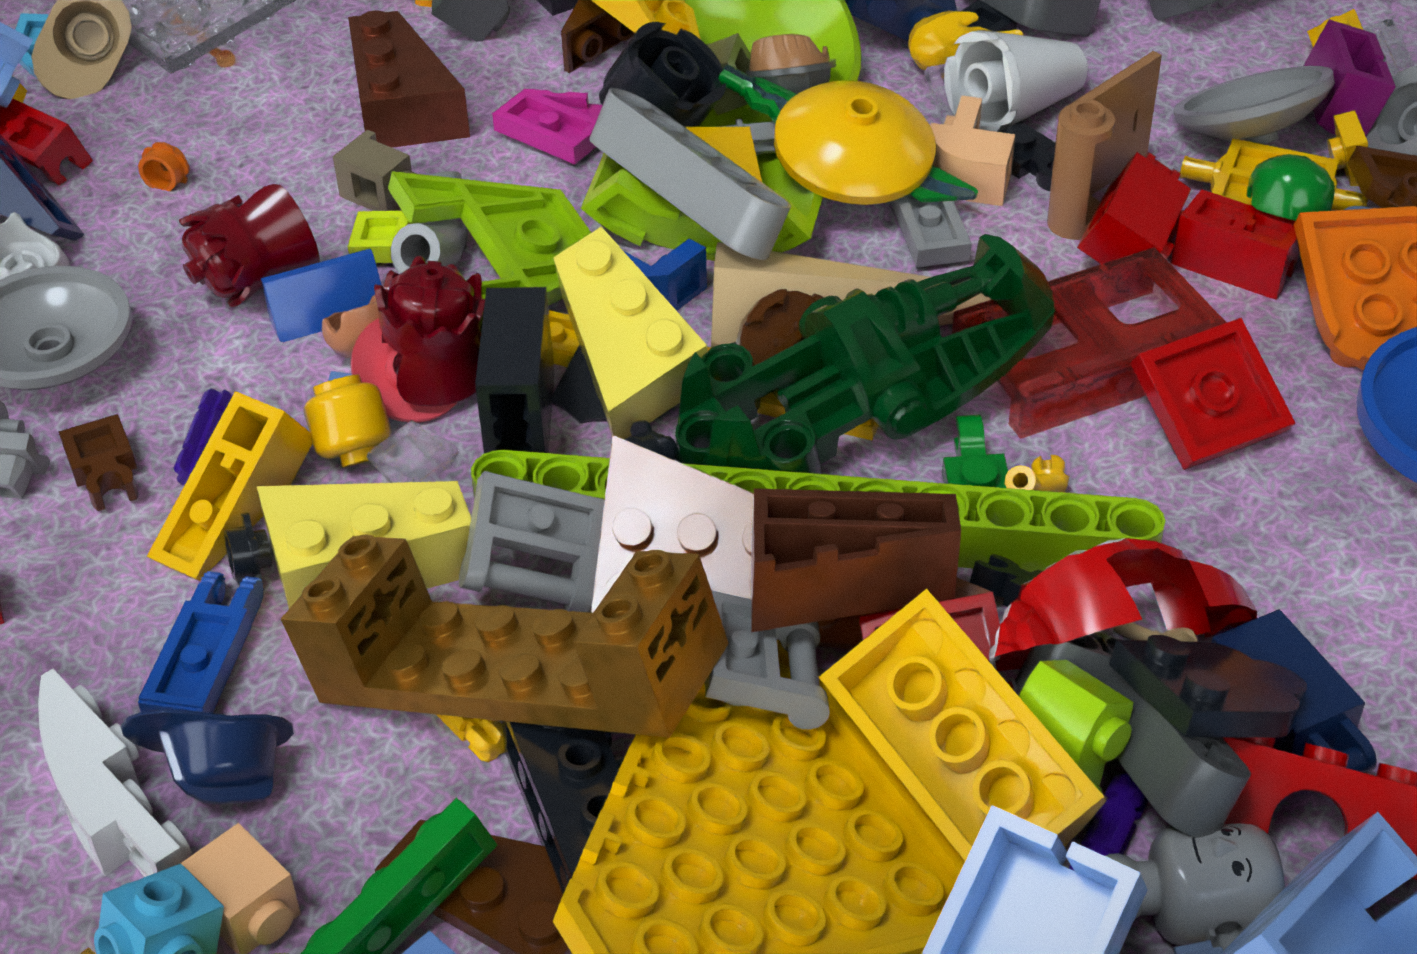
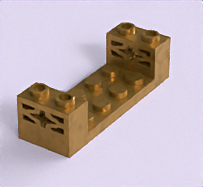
M372 535L352 536L340 546L334 558L315 580L303 589L301 596L281 618L282 624L319 703L668 738L671 737L729 644L700 555L670 553L663 550L636 551L595 611L590 613L567 611L564 609L546 610L517 608L506 605L460 604L450 601L432 602L406 539L374 537Z

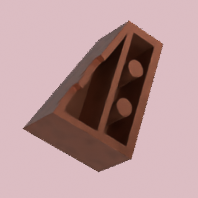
M374 10L360 16L348 17L365 131L375 132L377 142L391 148L470 137L465 88L399 11L383 12Z

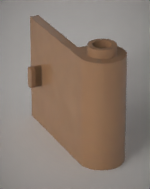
M1155 51L1150 52L1060 111L1047 225L1054 234L1066 239L1081 240L1100 203L1092 195L1111 183L1136 152L1142 156L1148 153L1162 58L1161 54Z

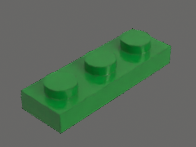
M456 797L441 813L431 816L423 823L415 839L387 867L377 870L369 877L361 893L333 921L324 924L313 933L306 948L300 954H392L498 846L477 815Z

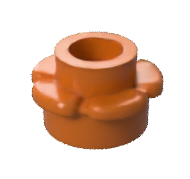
M155 142L152 147H146L138 164L142 180L151 188L171 191L179 183L186 184L188 181L186 175L189 173L190 168L185 155L180 149L168 143Z

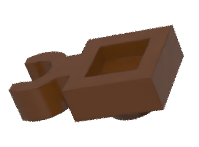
M118 414L59 431V436L77 487L86 485L91 504L97 511L106 509L103 495L112 489H123L126 491L129 501L138 498V489L132 470L137 469V465Z

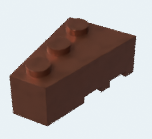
M754 488L751 547V633L903 608L925 589H928L938 602L955 599L961 540V524L956 494Z

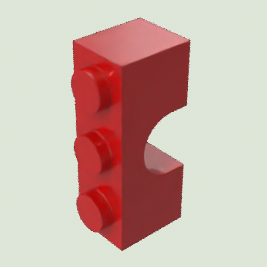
M1222 737L1251 772L1249 780L1224 824H1250L1263 829L1268 834L1273 812L1282 799L1297 791H1314L1328 797L1339 808L1344 821V836L1376 812H1379L1417 856V772L1379 763L1377 774L1374 776L1346 768L1349 754L1305 743L1303 755L1300 756L1273 749L1276 738ZM1417 874L1411 879L1417 880Z

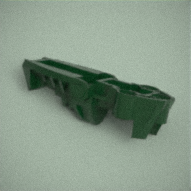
M984 234L979 237L973 266L936 275L918 282L914 279H907L898 283L894 288L892 286L883 288L875 295L872 293L866 294L863 290L856 288L848 292L844 300H841L838 296H827L818 299L805 310L799 321V332L804 340L761 363L754 365L750 352L743 346L733 343L712 347L702 358L695 352L687 365L682 381L678 424L675 432L678 456L675 461L683 464L823 474L821 464L836 456L839 436L870 419H873L887 437L893 440L912 436L953 413L988 389L1021 361L1051 329L1056 310L1054 309L1055 303L1052 290L1045 274L1035 263L1001 237ZM980 293L985 297L995 300L1009 315L969 327L946 337L940 335L938 316L955 310L958 305ZM772 392L784 406L785 413L753 430L751 420L758 417L757 411L761 406V398Z

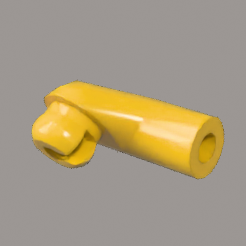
M1050 455V460H1043L1039 456L1034 459L1031 468L1024 465L1011 468L1005 476L1006 488L1065 492L1070 476L1064 473L1065 461L1060 456Z

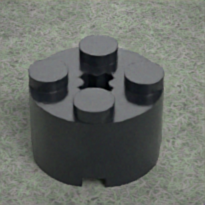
M650 22L642 25L607 72L603 88L599 92L600 103L603 105L610 88H618L644 98L685 128L699 127L726 91V83L721 86L718 79L723 71L719 59L701 39L689 31L681 28L677 34L662 30L666 23Z

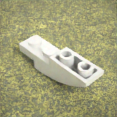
M54 669L41 675L38 713L39 730L45 758L70 824L85 851L104 876L129 860L147 877L178 865L192 855V851L180 830L169 820L160 825L151 816L153 814L152 807L140 789L132 762L139 758V754L135 744L123 736L121 726L115 723L108 727L101 720L102 714L97 703L82 685L72 689Z

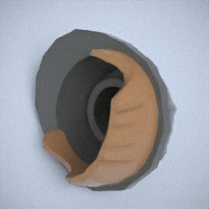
M798 34L773 35L753 42L749 65L750 70H746V74L764 78L798 94L810 87L829 82L831 68L836 67V59H830L827 46H823L821 53L808 36Z

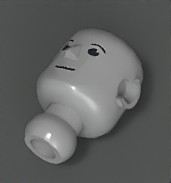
M1224 824L1215 833L1199 838L1189 836L1174 827H1170L1159 833L1151 843L1148 861H1134L1127 855L1119 853L1105 856L1141 873L1148 891L1135 919L1139 916L1152 915L1159 933L1168 942L1177 946L1211 940L1213 948L1221 946L1224 951L1285 888L1283 867L1275 842L1263 829L1250 824Z

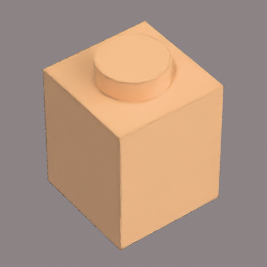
M239 823L181 862L224 906L220 937L237 954H248L260 944L268 945L277 941L287 932L292 921L301 915L291 874Z

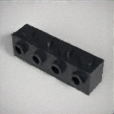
M502 721L506 757L540 843L546 849L561 892L564 894L598 815L610 793L624 756L614 757L610 748L612 746L611 732Z

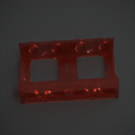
M1155 247L1050 280L1048 283L1052 290L1055 303L1054 309L1056 310L1052 326L1062 323L1078 342L1033 358H1023L997 381L1011 398L1008 424L1018 437L1022 439L1144 397L1146 394L1130 364L1138 354L1227 322ZM1154 282L1178 306L1177 310L1135 324L1122 323L1108 309V307L1153 293ZM991 299L954 311L952 334L1009 315L995 300Z

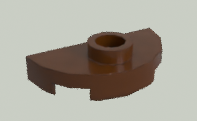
M779 289L761 298L741 320L736 344L743 346L750 352L754 365L804 340L799 332V321L803 313L812 303L824 297L816 293L811 296L800 291Z

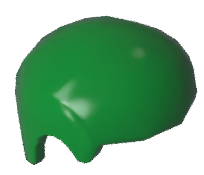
M1285 154L1269 158L1256 165L1248 182L1246 196L1248 198L1252 197V206L1257 210L1296 221L1301 212L1331 211L1335 185L1327 170L1306 156Z

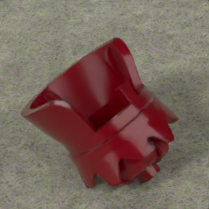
M278 184L264 186L244 204L240 196L237 195L221 204H214L179 219V223L183 227L192 226L182 236V248L190 259L189 262L183 264L187 277L193 284L198 282L202 285L205 284L218 297H231L228 301L230 307H236L246 302L257 291L263 288L261 278L320 262L315 238L303 213L289 192Z
M416 256L410 268L401 274L390 270L386 275L384 286L375 284L374 291L379 311V323L382 330V343H388L395 351L402 354L397 374V388L400 396L404 401L420 406L448 405L470 397L476 393L475 381L481 338L479 330L485 299H482L481 275L476 273L466 281L454 264L443 266L441 261L430 260L427 263L422 256Z

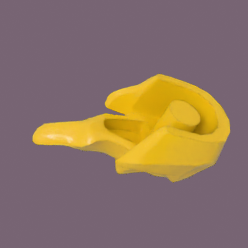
M945 11L923 18L917 22L909 34L908 48L911 57L920 69L944 73L947 57L955 56L960 43H954L960 36L972 31L990 30L982 27H967V25L978 20L979 17L976 13ZM1021 30L997 31L1002 33L1023 35Z

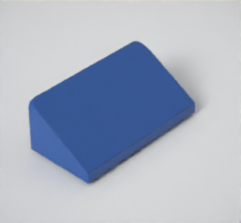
M371 248L261 278L269 319L280 342L322 332V320L329 317L333 313L368 305L372 296L375 295L374 285H382Z

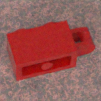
M1136 152L1108 186L1077 246L1079 250L1131 285L1136 282L1147 268L1155 273L1170 255L1174 244L1169 241L1177 234L1180 215L1183 212L1182 208L1191 191V188L1178 180L1180 172L1174 168L1172 170L1156 160V156L1150 152L1145 156Z

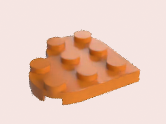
M1416 206L1301 212L1294 223L1316 326L1324 343L1330 348L1332 361L1337 365L1349 368L1358 367L1364 370L1369 358L1379 346L1397 334L1417 327Z

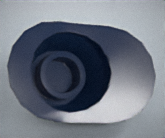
M161 709L134 714L127 717L121 724L123 736L133 744L152 751L165 753L173 781L185 794L203 803L218 805L256 802L269 798L273 789L276 747L287 742L294 734L293 724L283 717L267 714L230 716L188 710Z

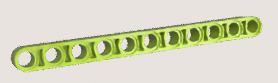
M494 450L481 455L471 467L474 498L477 479L486 471L605 500L610 458ZM684 464L754 493L755 488L956 494L961 524L959 568L973 569L975 561L981 560L988 563L990 555L996 554L1012 560L1021 569L1028 572L1037 569L1043 571L1048 566L1060 561L1076 550H1089L1109 540L1130 538L1162 543L1166 522L1163 512L1157 505L1147 500L1130 497Z

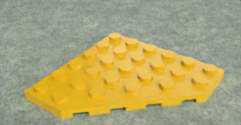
M777 640L780 677L791 679L788 652L782 647L780 640ZM820 679L819 686L827 693L830 713L827 721L814 729H801L794 726L789 721L787 714L750 706H733L721 700L705 697L704 683L670 738L635 734L615 777L606 802L586 842L572 878L569 880L561 898L553 923L572 954H922L965 861Z

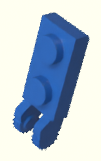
M210 571L204 573V576L201 577V583L199 582L191 600H185L139 695L138 705L141 712L161 709L205 713L214 712L264 597V583H262V579L248 576L242 578L240 587L237 588L230 605L224 606L221 605L226 592V578H224V574Z

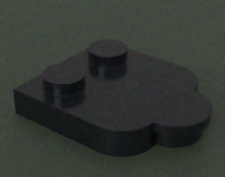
M1151 635L1147 641L1116 640L1109 666L1184 737L1276 738L1287 736L1294 723L1299 702L1304 699L1307 690L1306 682L1299 675L1278 664L1251 659L1244 653L1225 645L1211 642L1179 641L1165 635Z

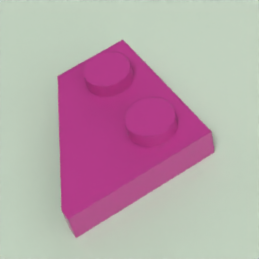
M523 89L492 113L494 131L567 162L576 164L596 148L589 138L602 105L589 104L588 93H553L549 90Z

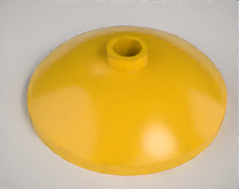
M832 81L805 89L792 97L784 105L777 117L774 130L775 152L786 172L796 182L811 192L848 204H881L910 194L928 177L936 153L933 130L924 115L913 104L892 90L862 81Z

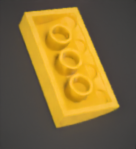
M925 589L819 676V679L964 861H966L992 805L1057 834L1065 847L1107 801L1104 795L928 589Z

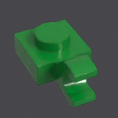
M981 415L956 416L958 437L954 438L956 457H943V482L946 484L1006 488L1005 476L1008 468L1005 454H986L984 426Z

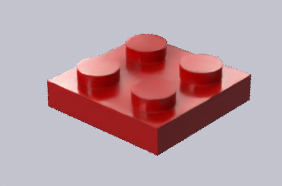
M1242 318L1140 353L1130 363L1183 470L1285 433L1296 424Z

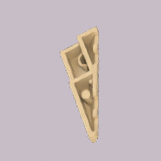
M717 242L713 276L711 348L721 344L736 343L741 320L752 306L761 298L779 289L800 291L811 296L814 293L823 297L838 296L841 300H844L847 293L856 288L863 290L866 294L872 293L875 295L879 290L889 286L894 288L898 283L907 279H914L918 282L930 277L771 251L768 259L759 260L743 255L724 243ZM980 293L958 305L955 310L938 316L939 325L953 324L956 313L982 312L987 313L990 318H999L1001 307L995 300L985 297Z

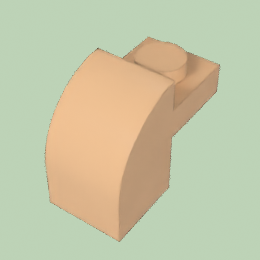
M961 95L955 116L947 115L944 124H930L936 142L933 165L978 190L977 198L974 199V196L969 193L948 188L951 196H957V199L1003 206L1012 175L1015 134L981 130L982 98Z

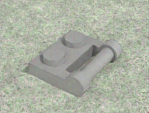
M484 471L477 479L466 553L459 573V587L480 592L483 586L562 603L567 611L589 612L593 599L605 500ZM492 545L573 563L571 578L490 561Z
M712 591L729 644L704 682L705 697L721 700L733 706H750L787 714L789 721L801 729H814L823 725L829 718L830 709L827 693L819 686L815 649L820 642L818 622L751 633V599ZM777 640H780L782 647L788 652L791 679L780 677Z

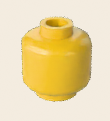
M359 374L337 378L314 386L312 389L315 396L305 403L303 412L317 455L328 459L339 457L342 468L378 458L375 446L386 442L392 433L379 388L372 383H362Z

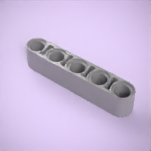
M610 88L590 135V142L728 247L751 258L759 260L768 259L791 208L790 203L649 101L626 90Z

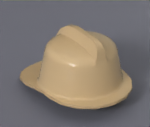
M56 1L35 41L31 56L34 74L45 89L55 96L75 99L97 93L104 88L111 79L125 51L132 29L130 14L123 1Z

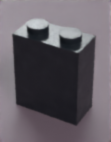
M486 288L475 381L484 454L494 450L549 453L552 415L551 396L554 389L555 371L547 288Z

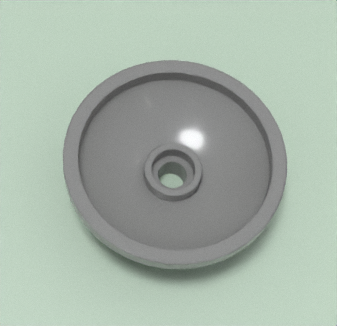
M1299 66L1266 71L1230 80L1199 91L1180 101L1174 107L1175 119L1177 123L1186 129L1215 139H1246V141L1266 144L1279 138V130L1304 119L1327 97L1335 83L1333 71L1331 68L1324 66Z
M76 266L34 268L1 279L0 387L16 390H39L57 387L78 380L106 363L122 346L131 328L132 312L128 297L122 287L105 274Z

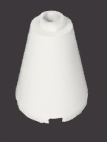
M987 30L972 31L960 36L954 43H960L955 56L947 57L944 67V88L949 107L954 116L961 95L982 98L980 129L995 132L1005 130L1079 91L1086 81L1088 71L1085 55L1075 43Z

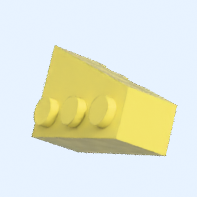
M601 226L553 257L561 294L582 354H584L597 396L600 399L609 424L611 435L625 440L632 436L630 428L634 422L646 420L651 423L680 403L682 381L688 363L695 352L702 358L708 352L707 344Z
M458 481L256 486L288 608L301 596L303 589L314 581L334 558L340 546L352 536L372 535L374 537L406 539L426 588L459 580L461 564L466 553L471 515Z

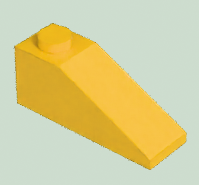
M235 391L146 557L200 581L204 573L210 571L227 554L224 530L242 527L241 514L249 513L252 527L263 517L256 486L292 484L313 444L311 432L285 411Z

